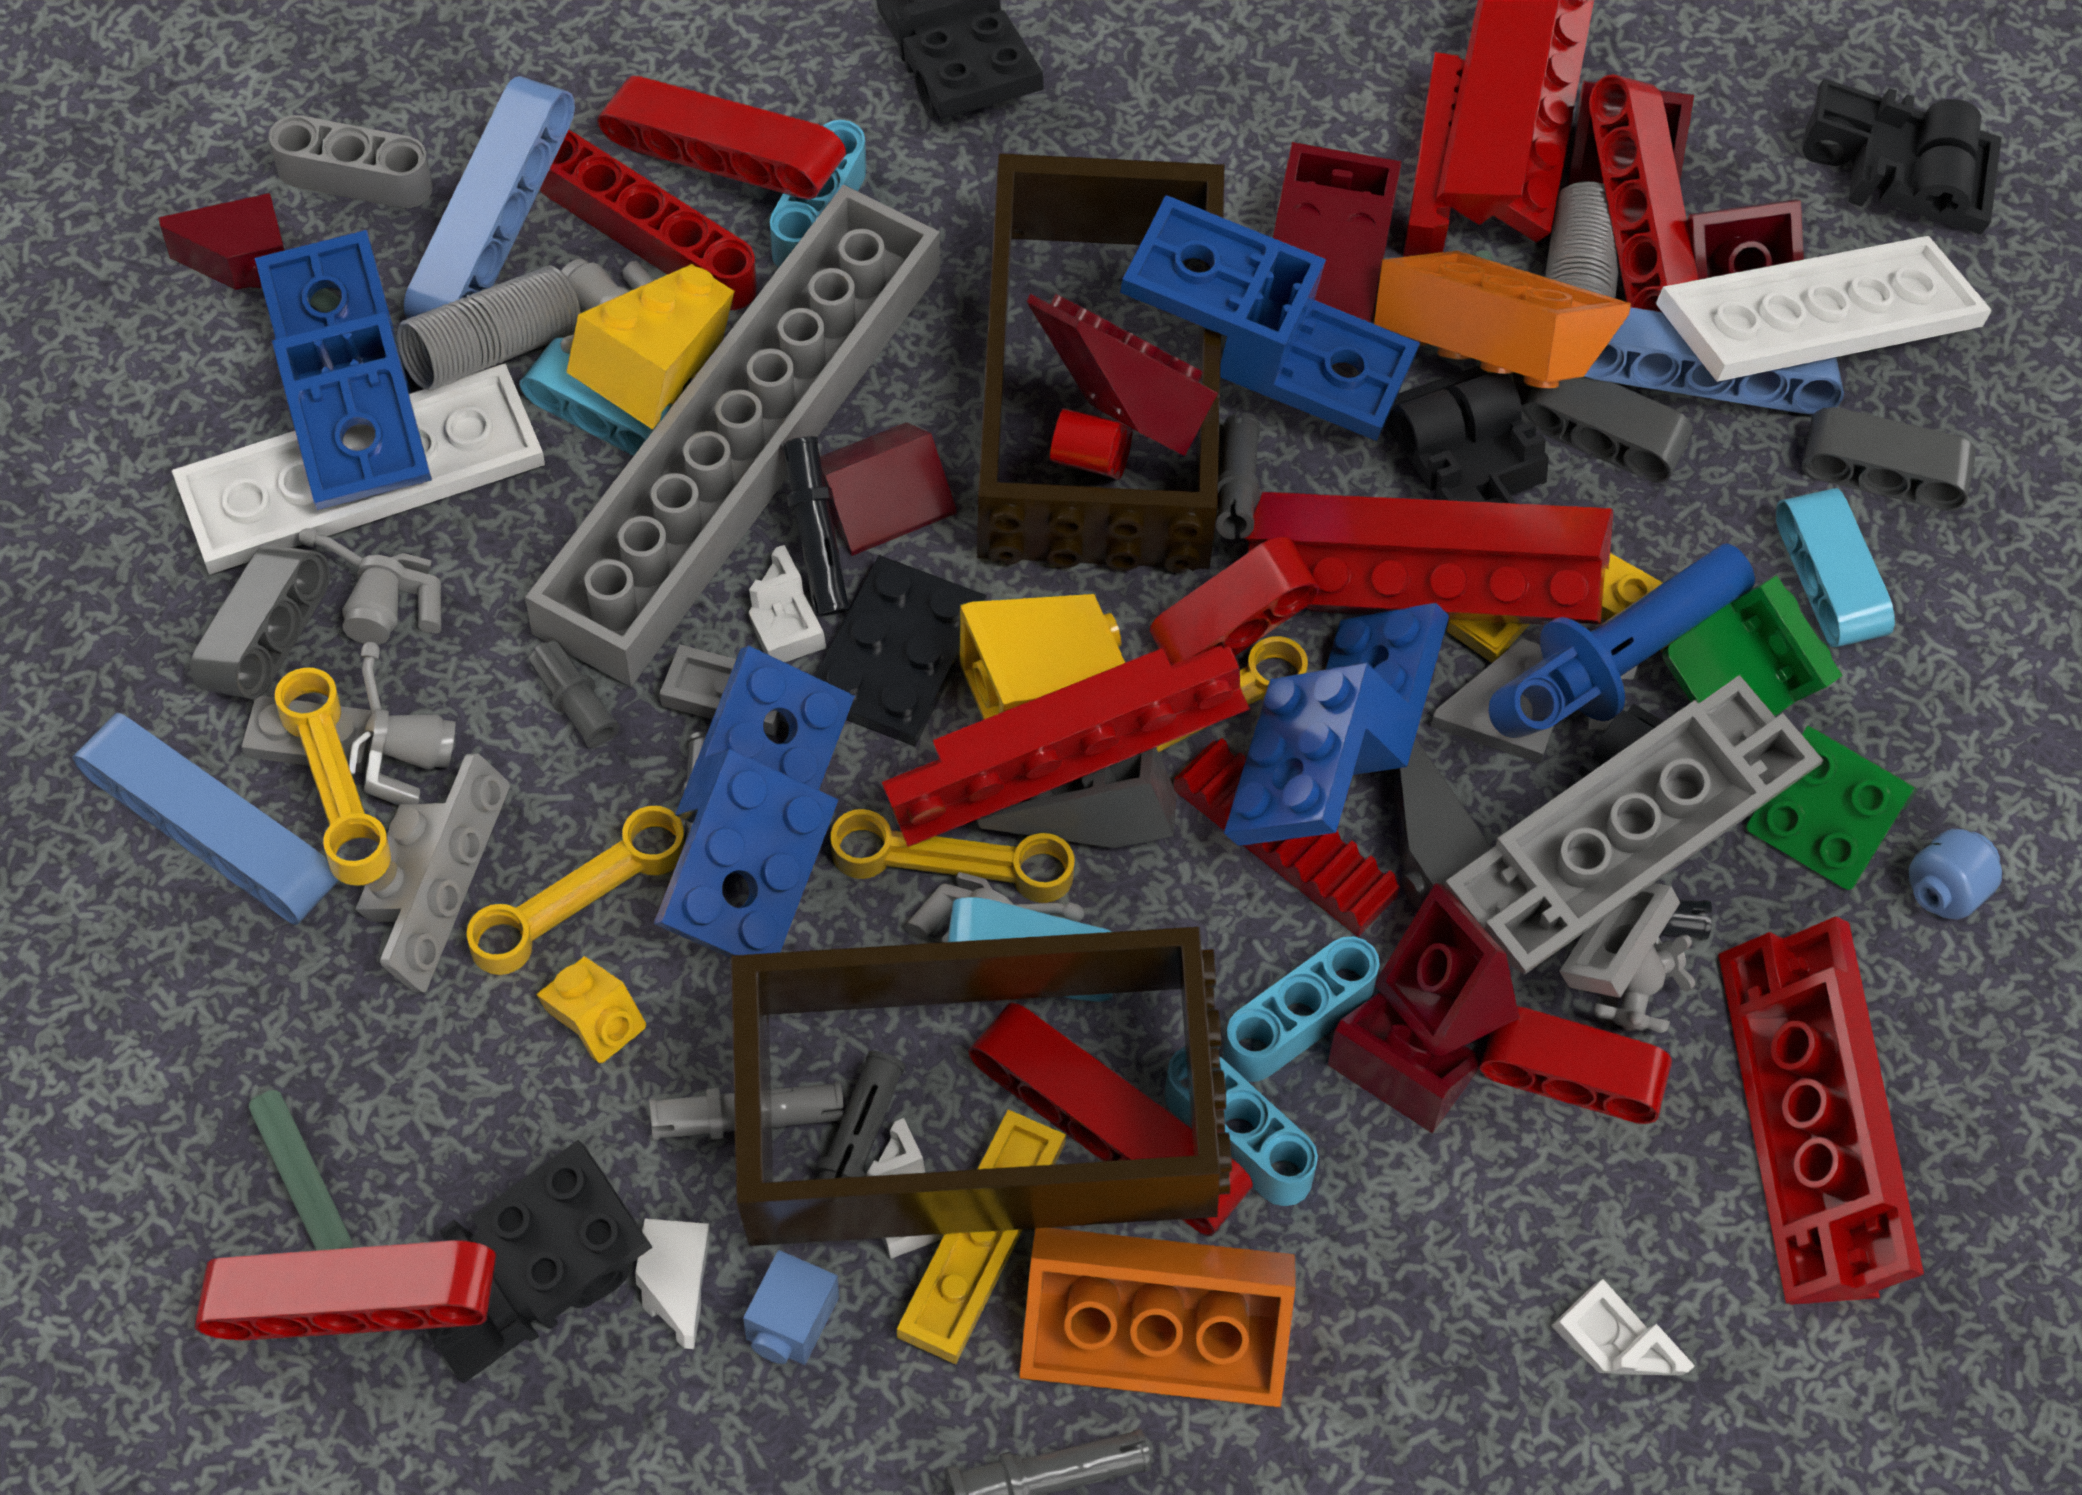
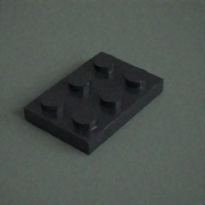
M879 555L815 677L855 696L846 721L916 747L960 659V605L976 601H987V595Z

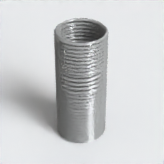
M1589 181L1574 183L1563 188L1557 196L1545 277L1615 298L1619 259L1604 184Z
M551 265L545 266L530 273H525V275L491 286V288H486V290H481V292L468 295L460 300H455V302H449V304H444L436 309L412 316V318H407V320H402L397 331L399 352L413 380L426 390H434V388H439V386H444V384H449V382H454V380H459V378L478 373L479 370H484V368H490V366L503 363V361H508V359H513V357L546 346L556 337L565 338L566 336L573 335L578 314L581 313L575 290L562 271Z

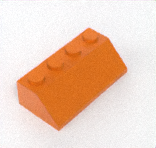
M1456 250L1383 259L1374 324L1420 342V345L1430 344L1438 347L1437 354L1451 359L1473 358L1481 361L1480 368L1485 371L1500 374L1516 372L1525 375L1524 383L1530 386L1557 388L1560 380L1584 377L1629 316L1631 303Z
M1035 1228L1019 1378L1281 1407L1296 1288L1295 1254L1058 1228Z

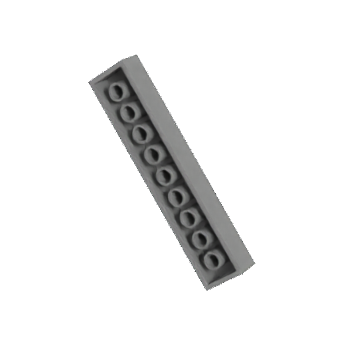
M843 184L525 596L532 634L546 642L557 641L566 653L632 687L787 479L788 473L781 444L794 438L819 436L940 273V232Z

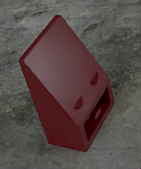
M1292 142L1273 238L1326 259L1315 296L1316 301L1371 323L1402 161Z
M1056 293L1050 304L1030 294L1026 301L1087 402L1137 432L1185 456L1218 394L1198 383L1203 371Z

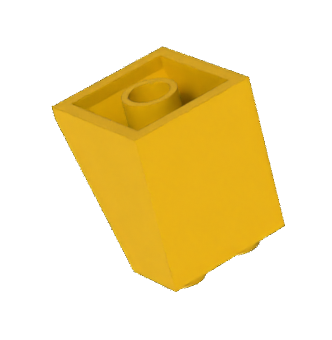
M1094 594L976 601L960 605V666L983 720L1125 663L1119 649L1122 641L1117 622L1111 613L1103 614Z

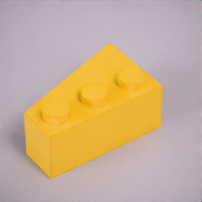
M690 264L578 314L566 373L653 430L660 422L661 414L669 403L674 404L677 401L686 382L690 378L694 379L723 341L734 291L714 279L707 270Z

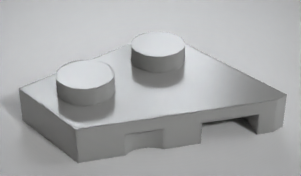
M1525 639L1517 642L1439 706L1434 713L1431 727L1540 764L1554 726L1522 738H1509L1494 728L1489 717V702L1492 695L1499 688L1543 660L1540 644ZM1521 695V709L1531 719L1533 714L1532 705L1524 695Z

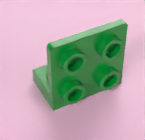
M1807 725L1802 736L1823 759L1821 765L1757 809L1747 824V830L1844 889L1851 890L1857 884L1902 809L1908 807L1918 788Z

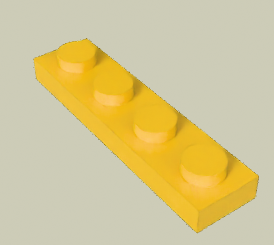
M1008 1109L978 1169L1055 1165L1065 1146L1066 1134ZM1023 1229L944 1234L897 1327V1338L956 1365Z

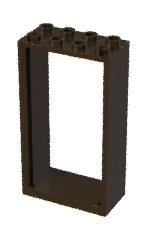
M998 153L978 488L977 558L991 559L993 562L1003 560L1005 565L1016 564L1021 560L1048 561L1050 564L1061 568L1074 567L1080 563L1107 564L1113 569L1122 571L1132 570L1138 566L1166 567L1175 573H1182L1184 569H1189L1192 572L1196 569H1210L1218 494L1221 334L1199 325L1198 369L1203 371V374L1198 383L1218 394L1197 432L1195 492L998 482L1012 239L1140 245L1166 195L1224 218L1225 164ZM1201 260V272L1210 270V266Z
M1200 926L731 955L736 1201L749 1246L1217 1217L1219 1195L1230 1194L1229 1172H1232L1230 1135L1229 1132H1225L1226 1085L1224 1070H1220L1219 1009H1215L1214 988H1216L1214 949H1201ZM1181 989L1194 1156L773 1182L769 1015Z

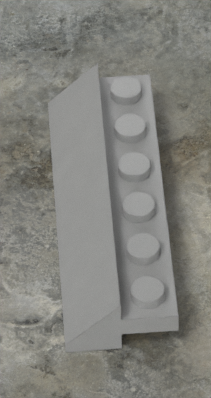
M1739 675L1699 704L1694 700L1502 834L1498 837L1495 847L1446 880L1445 887L1506 952L1508 964L1525 975L1821 765L1823 759L1785 714L1782 713L1775 717Z

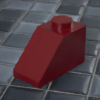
M270 193L158 217L170 259L235 290L247 287L262 288L255 258L285 251Z

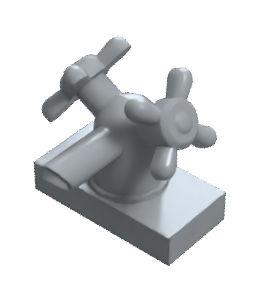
M1653 883L1585 931L1559 971L1569 988L1618 998L1624 993L1620 1009L1595 1003L1593 1012L1596 1017L1613 1020L1616 1025L1622 1026L1623 1029L1628 1031H1643L1648 1028L1658 1033H1664L1668 1030L1670 1021L1645 1015L1649 996H1652L1662 988L1666 977H1673L1680 989L1685 992L1690 991L1695 986L1694 978L1684 969L1686 966L1684 951L1690 948L1692 944L1691 937L1681 935L1674 942H1662L1659 938L1680 904L1671 886Z

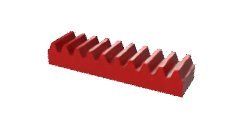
M1434 53L1403 257L1440 253L1444 250L1451 207L1437 199L1436 196L1465 60L1460 59L1459 55Z
M1223 738L1218 741L1213 740L1174 778V790L1221 829L1225 830L1246 758L1241 752L1235 756L1230 753L1227 742ZM1338 829L1336 833L1243 845L1357 937L1398 896L1400 886L1397 884L1395 874L1391 870L1384 873L1378 869L1376 859L1371 855L1366 858L1362 857L1354 841L1351 840L1345 843L1341 840Z

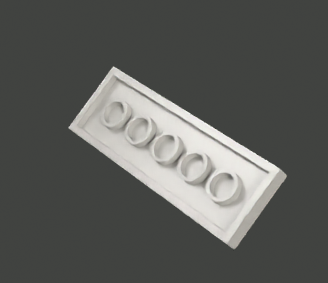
M1929 236L1664 286L1656 302V305L1716 382L1983 327L1992 311Z
M506 363L470 374L464 378H459V380H454V382H449V384H444V386H439V388H434V390L423 389L409 394L432 480L317 510L295 431L172 470L209 575L250 562L257 550L266 544L290 548L302 545L299 540V534L305 528L317 530L318 535L327 537L545 465L543 451ZM364 424L354 425L346 431L343 437V444L351 450H364L373 443L375 430Z

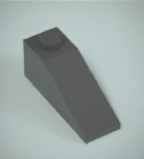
M1415 737L1408 766L1391 769L1403 876L1401 879L1402 886L1411 904L1415 908L1420 909L1435 883L1445 885L1446 880L1488 852L1492 847Z
M1155 747L979 818L977 822L981 829L1029 836L1037 833H1049L1059 836L1065 841L1118 848L1138 843H1149L1157 839L1174 836L1177 794Z

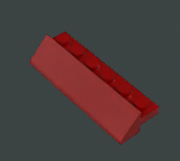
M1594 0L1477 1L1437 191V199L1478 225L1494 215L1534 242H1538L1551 233Z
M1262 492L1260 501L1253 514L1254 529L1251 535L1244 539L1249 542L1248 553L1260 544L1276 537L1286 536L1292 539L1319 587L1317 597L1305 607L1310 611L1371 615L1437 603L1449 615L1448 619L1544 625V621H1552L1555 618L1564 617L1578 623L1601 624L1605 569H1609L1614 510L1612 508Z
M1221 645L1174 665H1170L1164 649L1161 648L932 740L938 760L881 782L907 847L1249 710L1250 708L1240 687V668L1230 646L1223 649Z
M1835 916L1785 938L1768 932L1719 953L1785 1302L1789 1305L1875 1299L1880 1298L1879 1290L1924 1275L1849 922Z

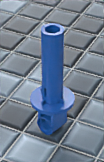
M1724 543L1592 631H1589L1578 622L1564 617L1555 618L1547 623L1540 634V648L1543 660L1499 688L1492 695L1489 702V717L1494 728L1506 737L1522 738L1554 726L1577 709L1584 715L1597 721L1605 722L1613 719L1622 712L1625 705V691L1621 676L1752 589L1755 584V574L1750 562L1738 548ZM1521 695H1524L1532 705L1533 714L1531 719L1521 709Z

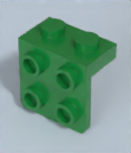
M1777 575L1750 589L1665 646L1662 651V658L1690 702L1695 700L1699 704L1740 675L1774 716H1777L1793 703L1828 687L1843 676L1832 660L1828 647L1817 637L1801 613L1796 598L1784 587Z

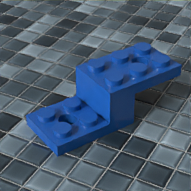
M1167 195L1125 273L1120 289L1121 294L1227 336L1220 363V378L1375 441L1379 438L1420 345V342L1316 301L1315 296L1326 259ZM1189 258H1198L1205 261L1211 269L1206 272H1194L1187 269L1182 261ZM1340 362L1351 364L1358 370L1360 375L1352 378L1342 377L1335 373L1331 365Z
M367 230L255 258L276 338L272 340L313 501L317 510L431 481L430 469L409 395L411 394ZM333 288L342 294L340 304L334 310L319 312L310 306L313 295L320 289ZM358 424L372 427L375 430V438L368 448L355 451L348 449L343 444V437L350 427Z
M1437 603L1340 620L1326 670L1270 679L1224 830V834L1237 846L1336 833L1352 775L1408 766L1449 615Z
M749 645L740 649L675 813V816L693 824L655 918L654 925L731 958V955L781 952L839 800L819 791V788L851 708L854 695ZM770 711L781 713L788 721L789 735L782 744L772 742L764 732V719ZM731 872L740 874L748 883L749 896L745 904L740 908L733 907L727 903L722 893L723 881Z

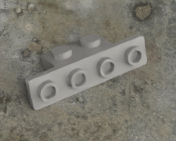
M478 753L465 755L446 803L399 805L387 833L391 852L390 865L383 876L365 885L355 909L369 921L395 922L380 963L412 992H426L510 788L508 780Z

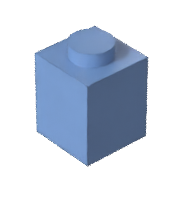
M778 1250L743 1317L746 1339L752 1342L751 1348L765 1359L778 1364H785L789 1358L805 1365L839 1299L838 1275Z

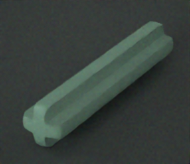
M268 1090L262 1095L255 1096L249 1102L250 1112L316 1251L353 1248L349 1233L281 1093L277 1090Z

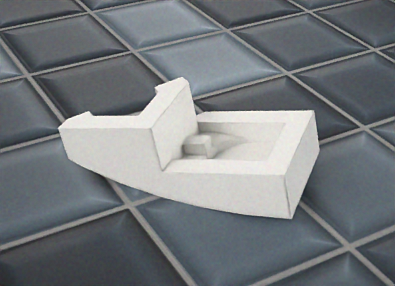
M1603 1279L1590 1287L1551 1325L1599 1373L1683 1375L1695 1366L1657 1324L1647 1328Z

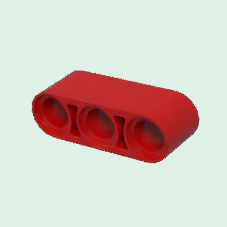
M1062 409L1053 435L1050 460L1065 467L1120 480L1128 460L1133 430L1120 422Z
M1286 536L1276 537L1260 544L1154 619L1149 631L1158 648L1164 649L1170 665L1221 645L1223 649L1230 646L1234 656H1236L1312 603L1319 593V587L1292 539Z
M1517 1006L1519 1019L1489 1033L1480 1070L1491 1081L1637 1124L1653 1123L1659 1118L1672 1066V1057L1660 1047Z

